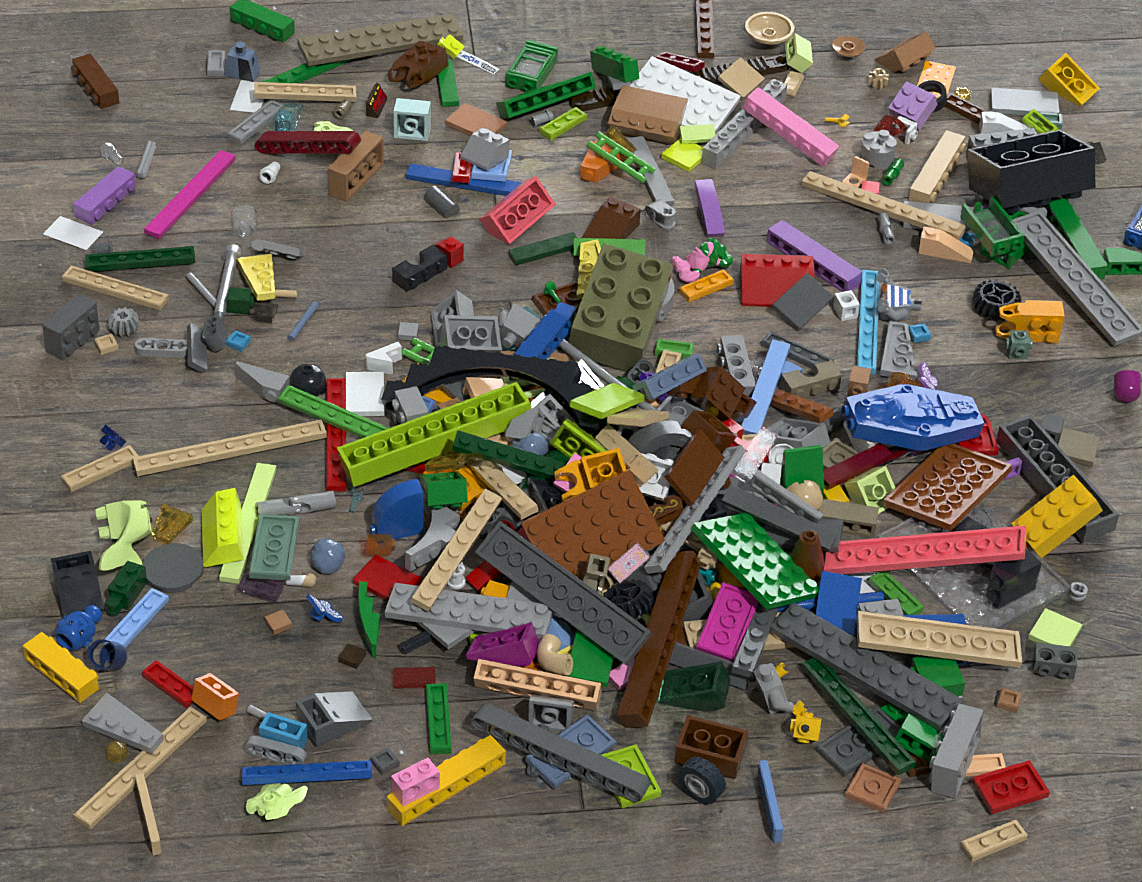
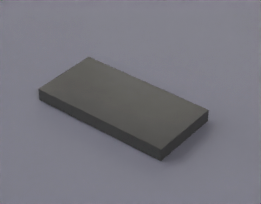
M821 518L817 523L818 525L838 533L829 551L838 552L844 525L843 519ZM763 523V529L778 543L781 549L794 548L798 538Z
M879 707L870 711L895 738L900 726ZM852 724L816 746V752L843 777L858 769L862 763L866 764L879 755Z

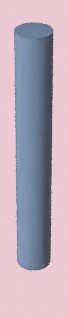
M313 301L287 336L288 340L294 341L318 308L317 302Z

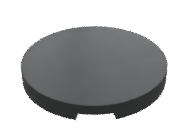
M169 543L156 547L147 554L142 564L146 566L147 583L162 589V592L169 593L191 588L192 584L202 577L204 570L203 559L200 553L193 547L181 543Z

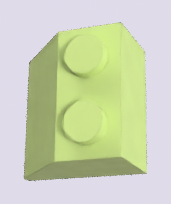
M886 466L874 467L844 483L854 504L879 507L878 514L889 508L884 506V498L895 489V485Z

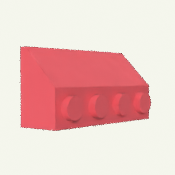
M534 176L522 182L479 220L489 234L506 244H510L556 204L537 176Z

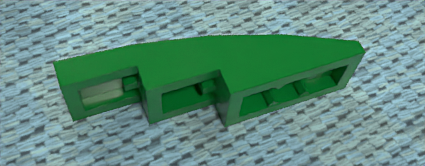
M359 581L358 599L361 630L372 658H376L380 632V613H374V598L368 597L367 582Z

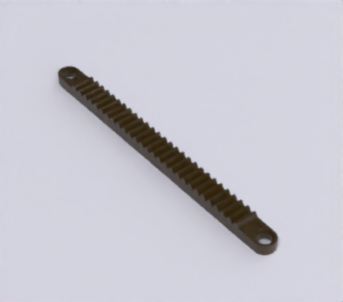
M783 55L768 58L761 56L760 59L755 57L753 61L751 58L747 61L762 76L785 72L789 69L786 56ZM733 62L729 65L725 63L722 67L719 64L717 68L712 66L711 69L706 67L705 70L700 69L697 72H687L719 85L723 83L718 80V77ZM607 86L604 90L601 87L599 91L594 89L589 93L575 95L572 97V109L577 107L581 111H588L613 106L620 90H613V88Z

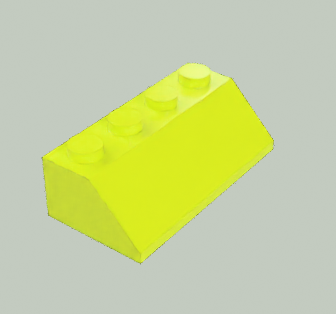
M236 489L217 491L201 510L204 568L243 560L241 503Z

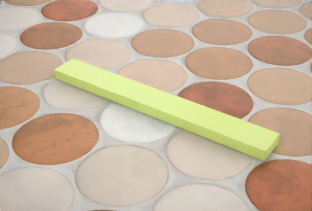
M257 463L241 510L243 560L223 564L219 576L222 582L240 583L259 521L255 513V503L267 501L276 473V465Z

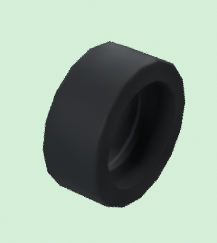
M928 80L917 86L927 92L941 94L936 99L937 106L933 112L941 110L946 105L947 92L941 82Z

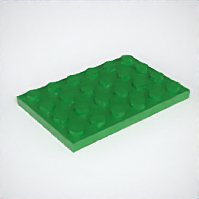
M742 513L697 522L691 527V530L766 609L818 597L819 587L816 582L811 580L804 570L792 561L790 555L779 547L778 543L766 533L765 529L754 521L751 515Z

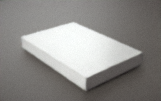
M346 372V410L360 416H384V405L381 401L384 392V372Z

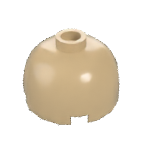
M804 480L805 483L798 484L796 482L787 488L788 491L819 511L823 503V496L819 485L815 482Z

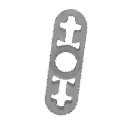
M141 338L135 342L136 354L139 356L173 358L188 356L186 340ZM161 346L167 347L163 350L158 349Z
M250 736L245 745V750L250 755L286 765L303 764L307 757V753L300 747L259 736Z

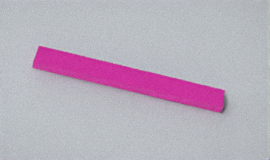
M220 150L144 228V233L160 239L236 160L235 155Z

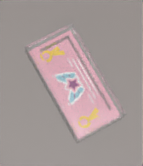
M636 542L608 567V571L621 584L650 559L651 556Z

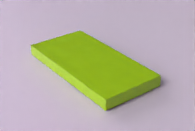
M612 383L571 400L570 407L603 419L645 401V394Z

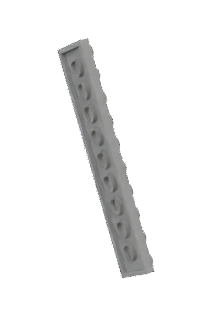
M1040 210L1012 219L1025 235L1024 242L1113 346L1142 336V327Z

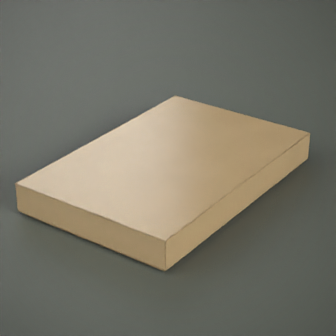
M634 408L607 416V423L644 427L655 422L667 420L669 412Z

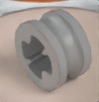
M1074 582L1070 585L1068 595L1074 601H1082L1086 598L1088 588L1081 582Z

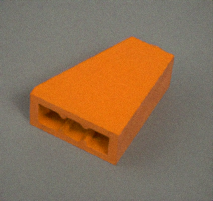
M604 144L601 147L608 153H610L613 150V148H611L607 144ZM589 149L581 164L580 179L597 183L618 167ZM618 153L615 156L620 161H625V156Z

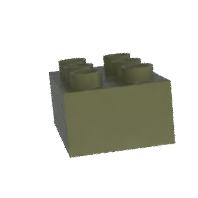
M603 243L571 327L569 343L594 362L629 372L638 361L644 359L668 292L674 264Z

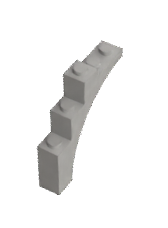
M423 494V510L427 513L431 524L425 536L415 546L405 552L406 569L411 572L442 554L460 526V515L457 514L458 507H452L451 504H443V508H431V506L426 504Z

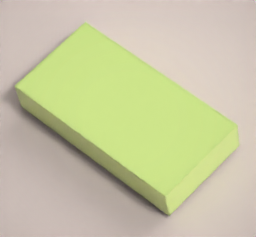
M714 124L680 126L679 129L682 144L709 142L715 136Z

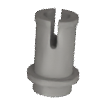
M548 110L531 116L534 127L554 120L552 111Z

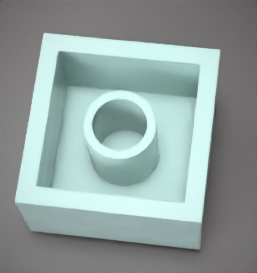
M397 98L394 107V138L428 141L431 130V101Z

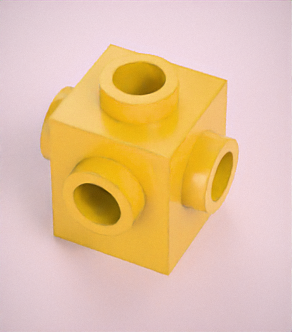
M802 711L801 715L797 714L796 719H791L790 731L794 732L793 737H796L798 742L809 743L810 740L818 741L822 718L813 717L814 713ZM806 724L809 726V729L804 730L801 726Z

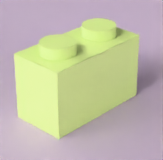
M795 33L785 43L787 65L803 73L813 63L811 42Z

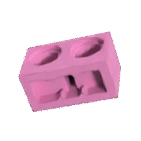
M429 758L391 776V792L402 806L440 788V771Z

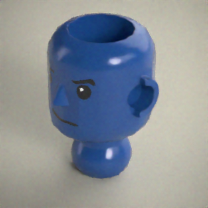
M89 605L84 609V612L74 611L68 616L65 615L57 623L58 626L55 629V637L58 643L69 651H78L82 647L86 648L93 641L92 637L96 631L95 623L102 619L101 610L95 605Z

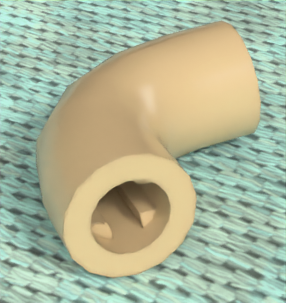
M552 634L543 635L536 652L539 665L549 673L570 675L573 669L572 656L569 654H558L561 646V641L558 637Z

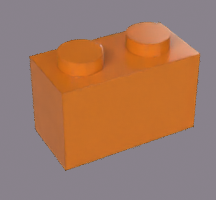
M209 673L195 679L191 700L218 720H223L236 714L239 693Z

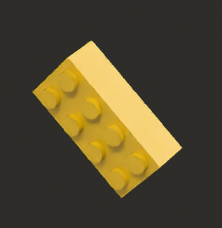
M1073 475L1011 524L1013 527H1026V543L1029 544V547L1038 558L1042 559L1103 510L1094 496Z

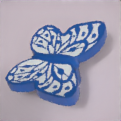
M310 594L306 596L312 604L309 613L315 619L321 621L327 616L335 622L342 621L343 616L331 609L332 605L324 600L318 601Z

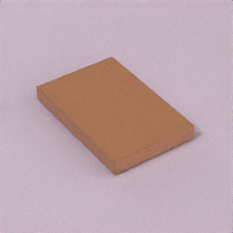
M464 103L445 120V125L471 136L481 128H486L498 134L507 126V121Z

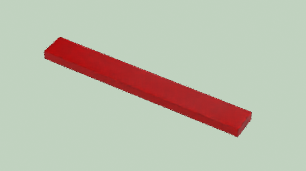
M328 378L327 402L346 409V378ZM328 423L327 491L343 492L346 491V473L341 466L337 447L346 444V431Z

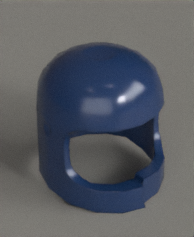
M100 639L93 642L90 647L88 646L87 658L90 664L97 669L109 672L118 671L126 664L127 652L120 643ZM108 642L101 649L99 655L101 665H99L93 659L94 649L100 643ZM107 660L109 663L112 662V664L107 668L104 667V664Z

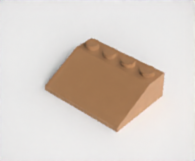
M623 85L611 111L608 122L609 130L613 133L632 137L643 136L646 140L673 145L678 138L688 99Z

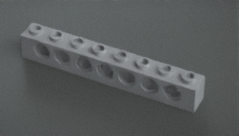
M772 79L762 89L781 104L786 101V84ZM742 109L703 147L701 164L715 170L718 169L763 123Z

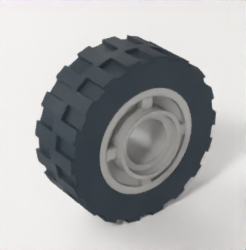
M701 757L690 758L678 771V782L681 784L682 789L688 796L701 804H713L726 789V781L720 770L713 763Z

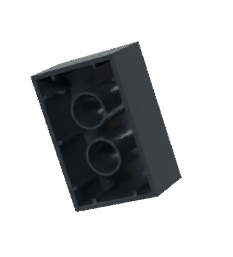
M1060 129L968 149L969 189L982 196L983 201L989 203L990 197L994 196L1006 213L1017 212L1020 210V204L1029 202L1035 206L1048 205L1051 203V198L1056 196L1076 199L1082 196L1083 190L1096 188L1095 148Z

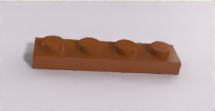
M784 390L775 391L770 404L820 424L834 415L833 408Z

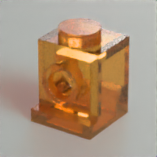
M367 533V554L391 555V550H395V538H391V533ZM379 541H383L385 543V546L383 548H379L377 546V543Z

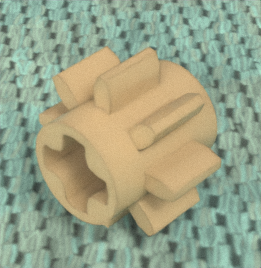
M876 68L873 72L870 71L868 83H871V86L875 89H881L884 85L887 86L889 74H886L884 69Z
M706 546L702 547L698 553V559L702 563L701 567L706 570L716 569L721 563Z

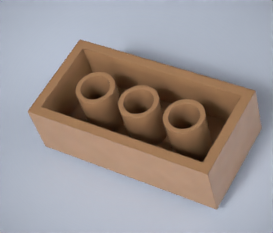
M365 130L360 135V144L353 152L339 155L337 160L329 165L327 169L329 196L348 202L383 166L384 147L382 136Z

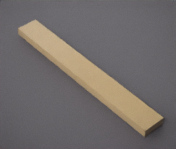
M189 707L162 732L164 740L152 754L142 751L74 814V819L91 830L136 788L135 774L143 773L146 779L207 722V717L194 708Z

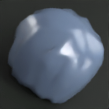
M533 433L531 435L528 434L519 442L512 441V447L544 456L548 451V442L542 434Z
M330 538L318 540L310 553L314 568L322 574H333L338 571L345 557V550L341 543Z

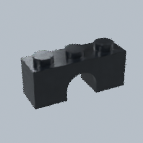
M435 245L427 247L419 252V265L411 264L405 260L392 268V282L405 292L416 288L418 285L447 269V254Z

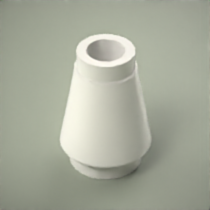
M272 162L261 169V181L266 184L273 183L280 170V164Z

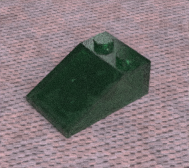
M722 661L667 670L661 685L658 702L659 704L705 712L724 709L731 678Z

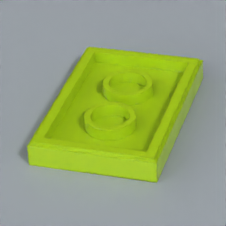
M637 744L602 754V756L645 775L651 782L640 802L630 801L614 793L621 808L661 797L662 792Z

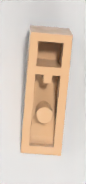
M923 227L918 254L971 263L974 249L943 230Z

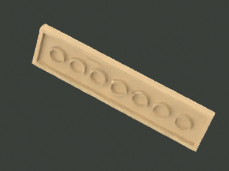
M858 611L856 616L858 647L1018 668L1022 664L1019 631Z

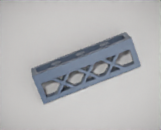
M698 353L678 361L632 387L634 391L644 388L648 399L652 400L707 371Z

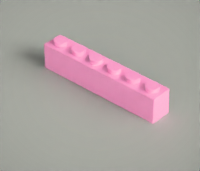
M758 87L746 98L742 109L819 165L824 167L834 158L839 148L838 144Z

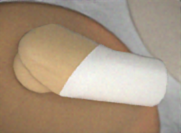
M312 573L307 575H291L290 581L285 580L286 585L311 588L316 584L317 578Z

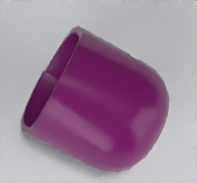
M1122 370L1114 375V395L1119 401L1131 403L1140 397L1141 374L1139 372Z

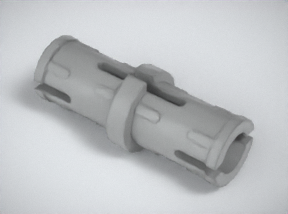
M881 213L878 216L880 233L883 234L885 244H893V241L895 242L893 225L890 223L888 214Z

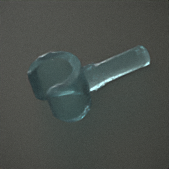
M355 487L352 488L350 513H354L357 503L363 500V488L360 492H355Z

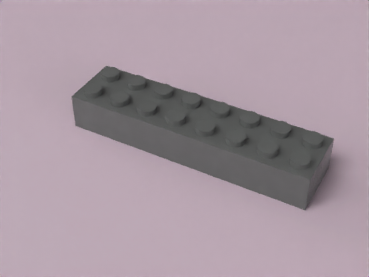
M1032 415L999 426L997 444L1011 460L1018 457L1022 460L1021 472L1043 497H1046L1074 475L1098 501L1103 511L1075 532L1083 543L1115 531L1119 517L1118 512Z

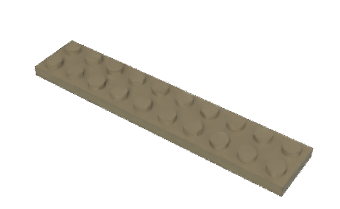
M452 13L299 38L297 45L307 65L312 66L406 50L413 47L419 41L435 45L442 37L446 39L449 34L459 41L463 40V33Z

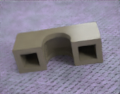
M830 360L816 364L813 377H806L799 370L781 374L780 388L788 393L806 398L840 388L842 374L833 361Z
M590 553L585 562L582 581L601 594L604 580L607 577L610 558Z

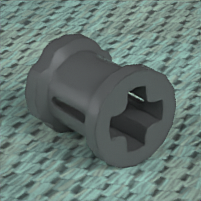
M112 241L99 244L94 242V254L113 252Z

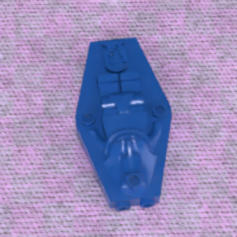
M900 384L847 397L841 408V414L845 418L847 428L850 430L853 438L914 450H929L979 437L984 426L982 416L972 397L909 384Z

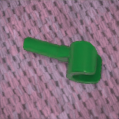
M549 281L545 284L544 293L546 295L550 294L556 303L559 304L561 300L554 292L556 285L553 281Z

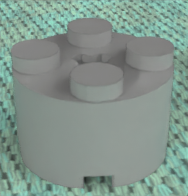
M887 130L865 133L862 140L860 158L868 161L869 165L874 166V169L888 168L894 162L897 142Z

